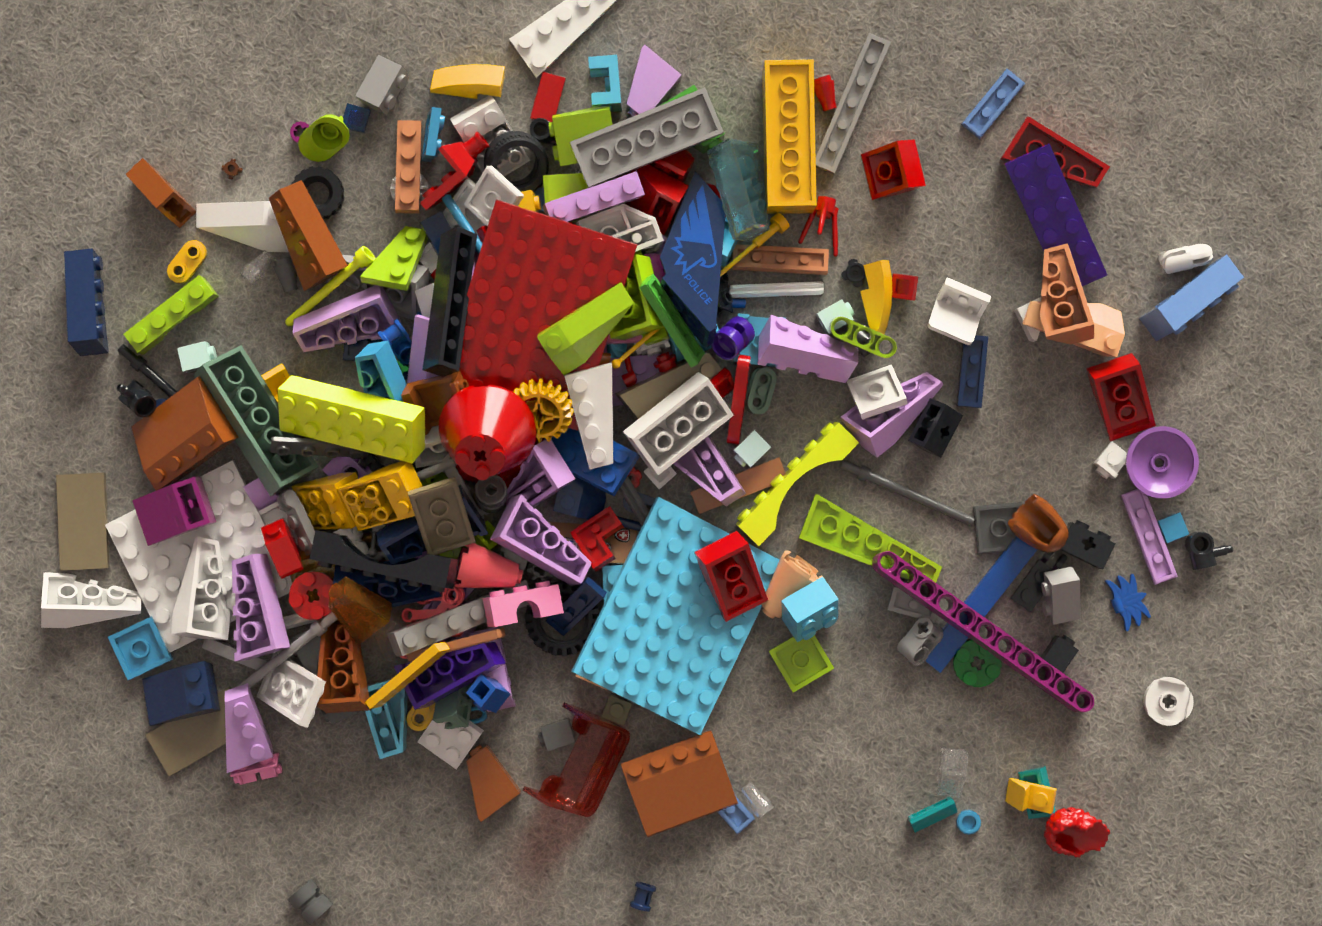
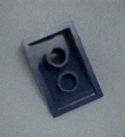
M201 661L183 665L142 679L150 726L220 711L213 664Z

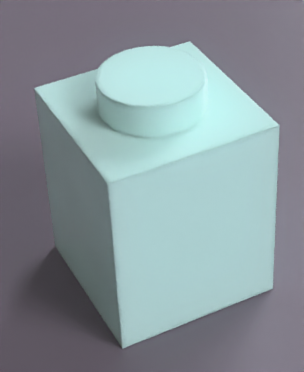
M841 299L818 312L816 317L825 333L830 335L829 325L832 319L842 316L853 321L852 316L855 313L848 302L844 303ZM842 320L836 322L834 330L837 331L846 326V322Z
M206 341L177 348L182 371L186 373L197 371L202 364L217 357L215 347L210 346V343Z
M754 430L733 450L736 453L734 459L742 467L747 464L750 468L771 446Z

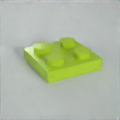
M815 635L808 640L802 639L799 642L792 636L768 651L793 693L834 669Z

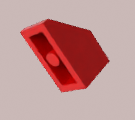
M282 518L261 527L265 545L280 578L283 579L304 570L294 534L285 520Z

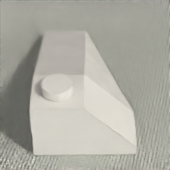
M44 573L41 628H70L141 614V597L137 591L118 586H111L108 590L97 586L98 581L90 579L88 585L75 581L77 575L69 573Z

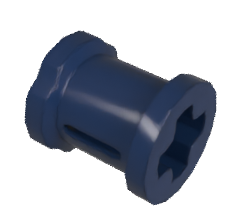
M636 882L635 886L637 889L634 900L630 902V906L638 910L650 912V901L657 887L643 882Z

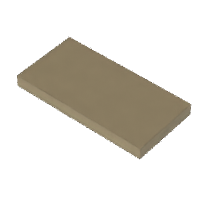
M106 473L56 475L60 571L110 568L108 530L105 526L108 523Z
M230 686L218 693L220 711L168 722L145 735L168 776L173 775L226 744L225 691L231 689Z

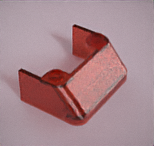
M564 702L562 707L575 714L572 720V728L579 733V737L560 776L551 775L543 781L540 790L524 786L523 791L549 807L590 817L598 809L629 743L630 733L625 728L588 710Z

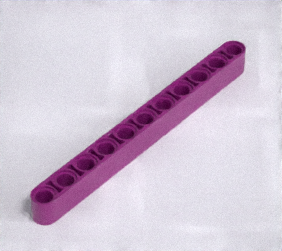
M885 551L874 556L872 567L879 575L1073 712H1088L1093 708L1094 697L1089 691L895 553ZM883 556L887 557L890 561L888 569H884L880 564ZM903 570L909 574V581L907 583H904L900 578V573ZM922 584L926 585L929 589L927 597L922 596L920 593ZM942 598L948 601V609L946 611L942 610L939 606ZM961 612H964L968 617L965 625L959 620ZM981 626L987 629V636L984 639L979 635V628ZM1000 640H1004L1007 645L1004 653L998 648ZM1021 653L1026 657L1024 666L1018 663V657ZM1040 667L1045 670V678L1043 680H1040L1037 675ZM1060 681L1065 686L1062 694L1057 690V685ZM1079 695L1084 698V705L1081 708L1077 705V697Z

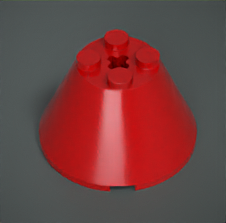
M489 384L488 387H474L473 385L458 391L446 402L439 418L438 429L443 447L462 471L472 477H476L478 480H486L491 476L519 466L527 459L535 445L537 432L535 417L530 407L517 394L501 386Z

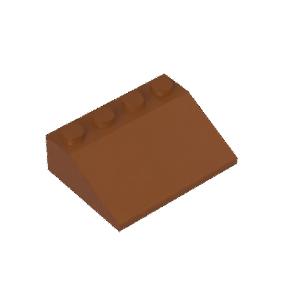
M200 376L159 405L150 416L143 417L131 426L143 471L156 491L177 483L239 438Z
M711 730L621 763L627 785L647 837L738 804Z

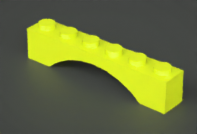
M829 422L820 431L822 435L817 441L811 440L804 448L806 452L800 458L795 457L787 465L789 469L786 471V474L784 476L781 474L777 475L770 483L772 487L766 493L762 491L754 499L756 504L750 510L746 508L737 517L739 521L736 525L756 545L760 546L776 529L780 505L787 491L797 479L818 465L843 460L859 444L839 422H834L833 424Z

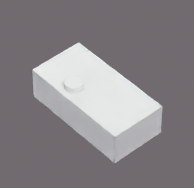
M697 372L626 428L623 433L648 468L659 475L734 415L709 378Z

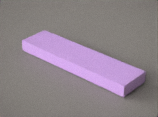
M1138 489L1122 494V501L1154 585L1178 577L1148 496Z

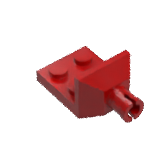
M476 132L474 136L465 142L443 145L438 148L454 168V171H450L441 179L443 184L439 187L437 185L431 187L422 195L425 199L420 204L425 210L434 208L443 201L442 198L445 195L451 194L467 178L474 175L478 162L476 157L489 147L488 142L479 132Z

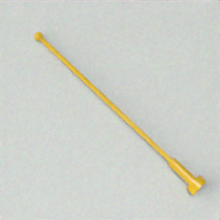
M776 213L770 218L771 225L754 238L748 248L721 270L720 277L755 247L759 248L777 231L781 234L790 227L786 218L780 213ZM660 329L649 332L619 359H614L612 367L615 369L619 368L621 362Z

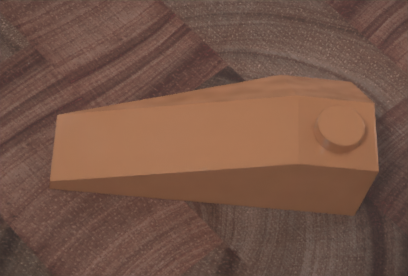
M1067 243L1044 249L1040 320L1046 339L1071 345L1094 339V322Z

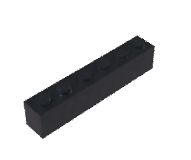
M455 227L441 234L422 369L441 377L458 372L460 369L469 301L467 292L472 278L477 240L476 233L460 227Z

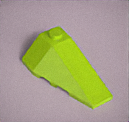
M622 282L538 333L537 338L550 359L561 373L566 375L588 360L632 307L634 302Z

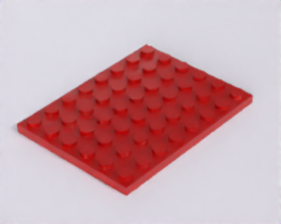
M496 199L467 292L469 301L459 369L463 379L467 380L469 386L488 387L490 384L501 386L513 392L523 382L528 385L529 380L533 379L535 383H538L539 379L542 378L545 384L552 380V386L554 387L561 384L560 392L567 391V399H570L565 375L561 373L538 340L537 335L620 282L625 286L637 244ZM609 334L584 364L569 373L599 366ZM537 397L527 399L525 402L534 401ZM573 413V416H571L572 422L568 428L578 431L575 413ZM553 418V420H547V421L552 422V421L556 420L557 418Z

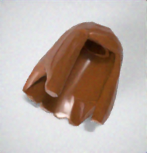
M1036 494L1029 497L1025 504H1021L1017 511L1013 513L1012 519L1007 523L1020 540L1043 552L1058 551L1065 545L1068 539V529L1062 517L1049 502Z

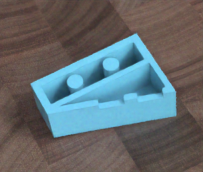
M391 679L369 685V698ZM404 688L382 707L365 711L380 759L402 753L406 750L408 695Z

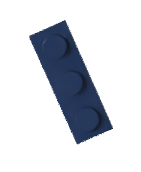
M975 335L971 345L962 344L957 406L982 408L988 336Z
M588 577L562 602L564 613L548 616L546 622L564 636L604 598L607 592Z

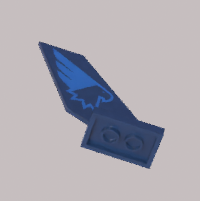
M695 171L660 255V261L665 272L661 285L690 331L707 348L714 342L717 329L716 321L726 205Z

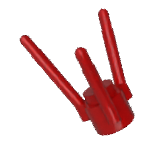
M818 196L815 210L813 213H810L798 243H803L815 215L820 218L817 230L818 235L822 234L825 219H830L832 216L833 256L837 257V215L839 208L835 207L836 200L834 198Z

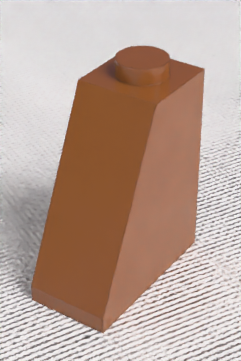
M144 158L126 173V176L156 209L179 228L196 213V210Z
M488 744L483 748L481 745H478L469 752L471 757L466 761L477 816L480 822L521 792Z

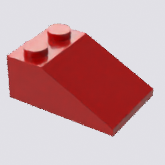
M1132 353L1086 368L1090 385L1110 441L1156 426L1141 365Z
M738 531L694 552L700 570L726 622L768 601L749 543Z

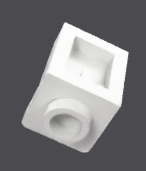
M1111 441L1093 463L1098 467L1095 471L1105 479L1108 477L1111 479L1118 476L1117 473L1126 463L1127 453Z

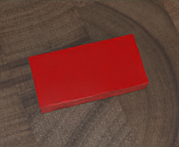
M542 72L530 116L531 119L544 118L548 122H553L552 116L557 114L566 78Z

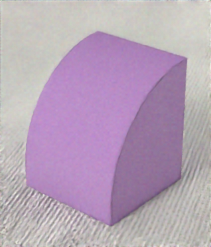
M259 478L243 486L247 495L259 510L278 500L279 494L277 493L270 497Z

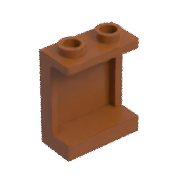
M458 371L445 377L436 376L407 383L401 397L405 403L425 407V435H428L432 427L439 425V418L446 402L455 393L469 387L467 380L463 379L461 372Z

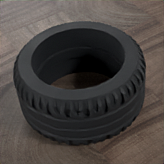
M509 131L497 136L486 149L483 163L484 170L487 166H493L497 170L498 161L506 150L516 146L527 147L533 151L535 156L532 171L528 176L519 181L509 182L520 192L527 190L535 192L543 184V175H547L549 169L548 156L543 146L536 138L522 131Z

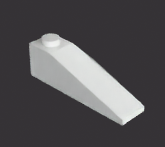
M270 201L197 204L196 228L265 252L289 253Z
M195 537L173 611L172 635L197 639L228 640L231 616L230 609L226 608L224 595L227 594L226 586L222 585L221 579L223 565L219 541Z

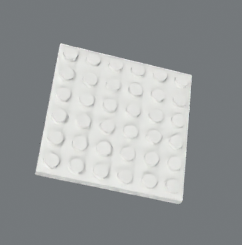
M235 460L201 476L216 523L150 546L147 545L136 510L105 524L150 617L152 616L169 653L197 640V638L171 634L173 611L195 537L219 541L223 565L221 579L222 585L226 586L227 594L224 595L226 608L230 609V623L236 620V615L233 616V606H235V593H233L232 587L233 560L251 554H267L278 599L289 594L290 587L294 582L292 575L281 579L265 545L261 527L266 526L258 512L259 509L253 504L243 488L247 484Z

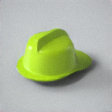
M332 114L323 115L305 129L298 141L299 150L303 156L311 161L321 162L328 160L349 142L350 137L349 130L343 122L344 118Z

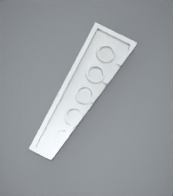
M565 0L509 40L537 79L542 75V72H545L561 54L618 0Z

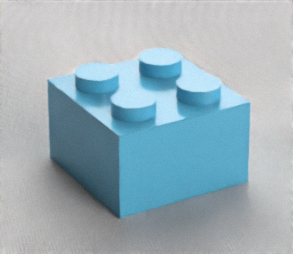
M823 577L781 600L782 621L797 642L802 639L808 640L812 638L816 631L823 627H831L838 619V598Z

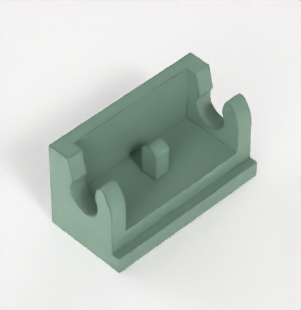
M472 683L436 702L433 721L436 723L448 722L445 723V729L468 727L473 699L466 692L472 686Z

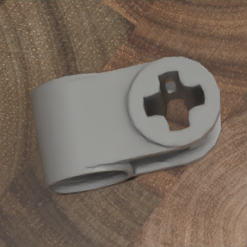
M920 618L906 636L900 640L897 650L913 665H921L942 640L943 630L930 619Z

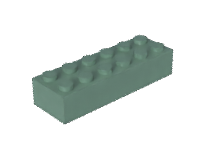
M242 345L202 364L194 373L195 378L201 377L239 438L235 442L270 497L306 478L318 468L312 456L270 453L272 437L295 438V434L280 431L278 403Z

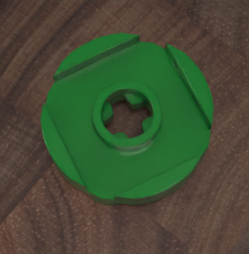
M972 640L966 641L954 655L953 668L955 674L967 685L984 687L991 684L1000 675L1002 661ZM975 656H978L980 660H984L979 670L976 667H971Z

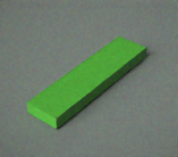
M652 274L646 277L639 287L689 366L694 367L698 365L705 352L656 276Z

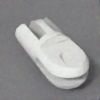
M1197 244L1163 251L1158 255V260L1165 272L1171 274L1210 263L1213 258V252L1210 246Z

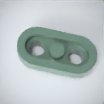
M760 367L752 373L745 400V408L748 412L763 414L768 410L777 381L776 374L772 369ZM761 375L765 376L764 383L759 381ZM754 398H757L759 400V404L757 406L753 405Z

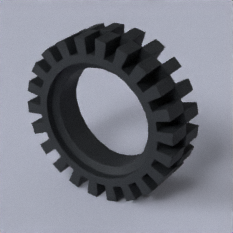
M564 581L550 583V585L558 584L560 595L567 597L580 586H571ZM527 605L525 626L528 630V635L537 647H540L546 653H551V655L568 656L576 654L582 650L599 616L598 605L585 615L582 631L573 639L559 641L548 636L542 628L540 618H534L531 606Z

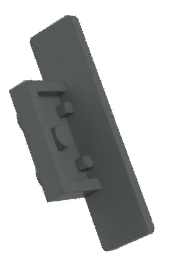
M296 434L295 438L272 437L270 453H277L278 455L298 454L305 457L317 455L328 458L350 457L352 459L368 457V452Z

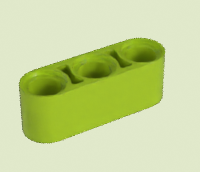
M842 316L835 317L830 322L829 329L831 334L845 342L882 358H890L896 352V342L889 336ZM845 321L847 324L846 332L837 334L834 330L836 322ZM862 330L867 331L869 334V340L865 344L858 343L856 338L858 332ZM883 340H888L891 343V350L883 354L879 351V344Z

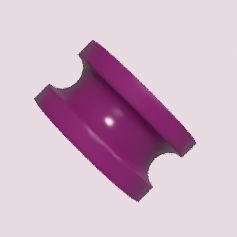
M296 122L290 129V135L297 143L300 136H295V132L298 133L297 128L302 127L303 130L307 129L309 125L305 122Z

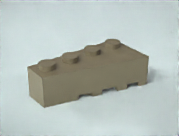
M705 352L698 365L690 367L685 359L677 363L674 368L665 372H658L648 379L615 393V395L637 421L697 372L711 380L722 369L708 352Z

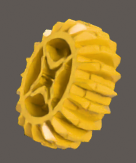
M542 378L539 379L538 383H535L533 379L529 380L528 385L523 382L519 388L513 391L524 401L537 397L534 401H528L527 405L535 417L536 438L539 443L542 441V438H545L548 442L552 440V436L558 439L561 432L565 433L568 426L572 422L571 416L574 413L572 399H567L568 392H560L561 384L554 387L552 386V380L545 384ZM553 418H557L556 420L550 423L544 424V422L547 420H553Z

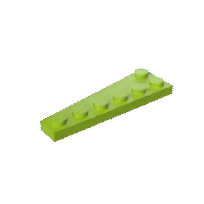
M814 495L799 539L871 566L876 554L891 551L935 583L937 582L942 566L884 534L820 495ZM883 556L880 564L884 569H888L890 561L887 557ZM903 570L900 573V577L909 580L908 572Z

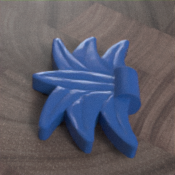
M1130 574V583L1118 575L1117 579L1120 588L1115 583L1105 580L1113 595V599L1110 601L1115 613H1120L1122 616L1125 631H1129L1131 616L1136 626L1141 624V612L1147 618H1151L1148 609L1141 602L1147 594L1143 592L1137 593V583L1134 574Z

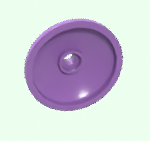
M1159 426L1143 431L1132 441L1127 451V474L1133 485L1150 497L1171 498L1183 493L1191 486L1198 472L1199 458L1195 445L1187 435L1172 427ZM1157 458H1160L1163 461L1161 467H1157L1155 465V460Z

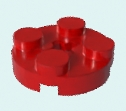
M319 571L305 572L298 576L292 583L289 591L290 606L299 616L308 620H318L326 617L335 610L339 600V595L333 587V579ZM317 589V595L320 599L311 602L308 592Z

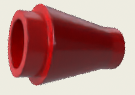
M826 75L814 79V93L823 111L837 108L834 80L831 79V76Z

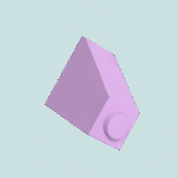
M646 45L641 49L627 100V108L629 109L627 113L631 117L660 106L682 78L678 71Z

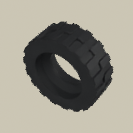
M312 166L306 170L303 169L300 174L294 177L295 179L291 184L302 180L306 189L314 182H321L328 187V200L322 205H315L323 219H329L330 216L337 214L338 209H341L342 201H344L345 197L344 187L340 179L331 170L320 166Z

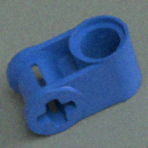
M395 319L393 325L383 332H377L382 341L389 342L394 355L401 364L409 365L412 341L398 319Z

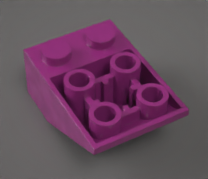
M192 477L132 500L148 546L216 523L201 477Z

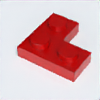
M609 506L570 533L583 554L592 562L591 566L594 571L597 572L616 559L604 540L624 528V526Z

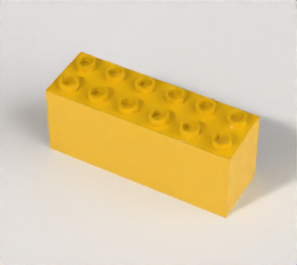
M814 59L765 60L762 70L765 214L813 213L817 205Z

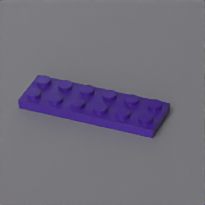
M1050 143L1005 163L1043 251L1044 249L1068 243L1082 286L1107 276V272Z

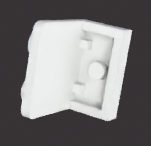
M946 278L936 297L928 328L966 345H971L974 341L980 318L989 304L991 296Z

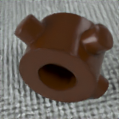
M231 159L225 166L222 165L221 170H224L229 175L228 179L233 180L234 176L243 171L235 163L236 159Z

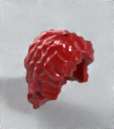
M1069 807L1055 811V813L1050 815L1045 825L1044 838L1046 844L1057 854L1080 858L1081 855L1090 850L1100 851L1101 847H1105L1110 830L1107 829L1106 824L1102 823V820H1097L1095 817L1090 816L1089 812L1086 813L1082 809Z

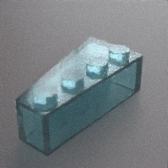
M728 138L707 150L709 164L714 173L716 187L722 200V208L726 214L729 232L733 240L749 241L770 230L766 202L761 199L764 185L763 182L759 181L758 171L761 170V163L759 160H756L755 155L759 151L758 143Z

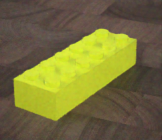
M293 375L278 388L280 431L412 464L425 450V407Z

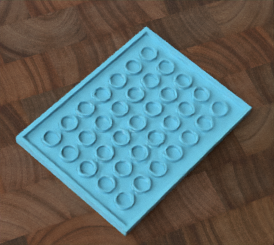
M656 497L571 672L701 735L762 607L760 604L726 622L700 570L694 552L729 535V533L660 497ZM749 544L766 592L779 559Z

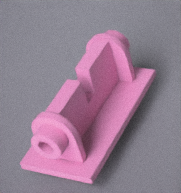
M279 753L273 754L272 758L230 772V777H233L235 784L239 783L240 785L257 781L256 773L258 772L262 780L277 777L278 774L282 773V766L278 764Z

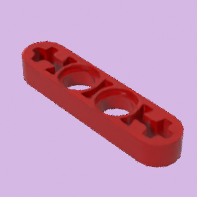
M739 354L731 406V412L734 416L730 418L727 443L739 445L751 363V356Z

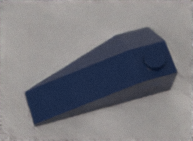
M574 476L575 480L557 492L553 511L589 520L604 510L606 492Z

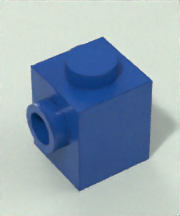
M483 674L479 675L466 692L474 700L473 704L483 712L489 710L496 713L510 696V693L496 679Z

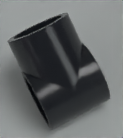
M133 379L128 386L117 385V391L121 394L118 399L138 417H148L155 411L156 400L152 397V393L147 389H143L144 386Z
M1193 532L1185 540V547L1189 552L1193 570L1217 565L1215 557L1233 552L1231 545L1214 548V540L1206 532ZM1198 537L1204 541V547L1199 551L1194 546V542Z

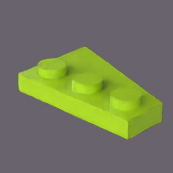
M405 226L360 276L361 283L407 291L428 241L424 230Z

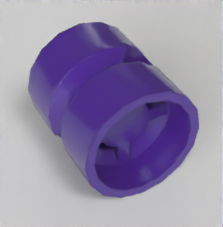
M739 316L732 317L715 333L714 342L711 344V347L722 359L732 360L754 340V328L745 318Z

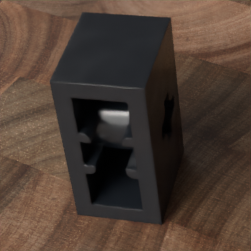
M930 398L908 441L922 450L941 458L963 415L948 405Z
M1076 520L1075 523L1068 522V539L1059 550L1098 569H1104L1116 544L1110 541L1111 536L1101 531H1098L1097 534L1088 530L1089 525L1079 520ZM1089 539V543L1092 544L1091 548L1086 547L1084 549L1085 545L1081 543L1082 540Z

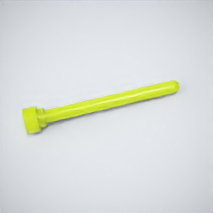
M365 246L358 249L353 257L354 260L285 320L286 325L289 327L293 326L295 318L307 314L360 267H369L375 260L373 253Z

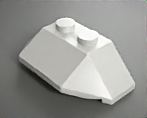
M625 204L578 220L576 223L578 226L637 244L636 251L664 241L655 217Z

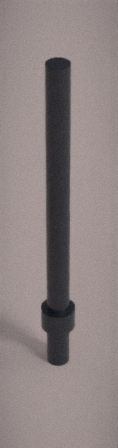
M125 344L120 346L117 351L131 363L130 366L137 372H142L167 396L171 397L177 393L170 384L146 364L147 361L141 355L137 356Z

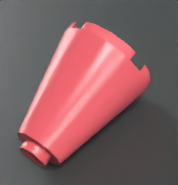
M476 543L465 545L467 548L462 547L457 569L458 577L455 580L454 587L513 588L515 584L521 583L523 570L519 569L518 563Z

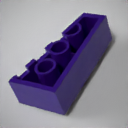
M496 642L466 647L445 653L404 687L415 710L427 708L474 682L480 674L486 675L506 664ZM411 662L394 666L397 674Z

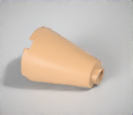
M784 551L766 591L768 601L761 604L763 613L772 619L782 617L781 600L819 579L816 576L818 570L798 555L795 558L789 556L790 551Z

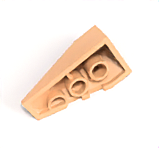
M1030 301L1022 324L1044 332L1040 320L1041 301ZM1088 303L1094 322V339L1073 345L1104 357H1117L1125 336L1121 311L1101 303Z

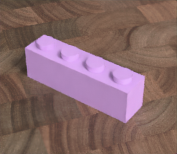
M636 171L547 202L543 205V209L547 216L570 223L642 198L645 193Z

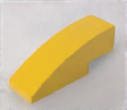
M473 64L434 70L430 93L478 99V94L501 97L505 79V66Z
M880 260L863 265L869 289L860 292L869 328L885 334L892 306V275L889 260Z

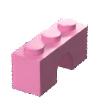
M549 580L535 583L536 588L527 589V585L513 587L512 593L504 594V590L489 592L490 597L482 598L487 626L498 627L517 623L516 611L519 604L523 601L531 606L534 618L564 613L559 585H550Z

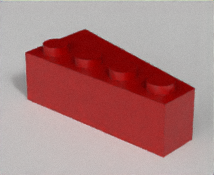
M1029 116L1025 118L1000 158L1009 162L1050 143L1065 180L1091 188L1098 187L1110 168L1109 165Z

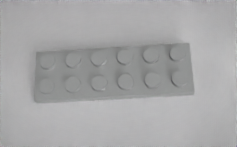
M702 88L571 141L570 146L587 187L590 188L722 135L724 131L706 88Z

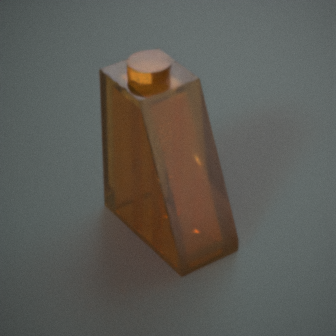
M346 576L331 586L328 593L330 596L328 607L359 645L390 622L392 607L390 601Z

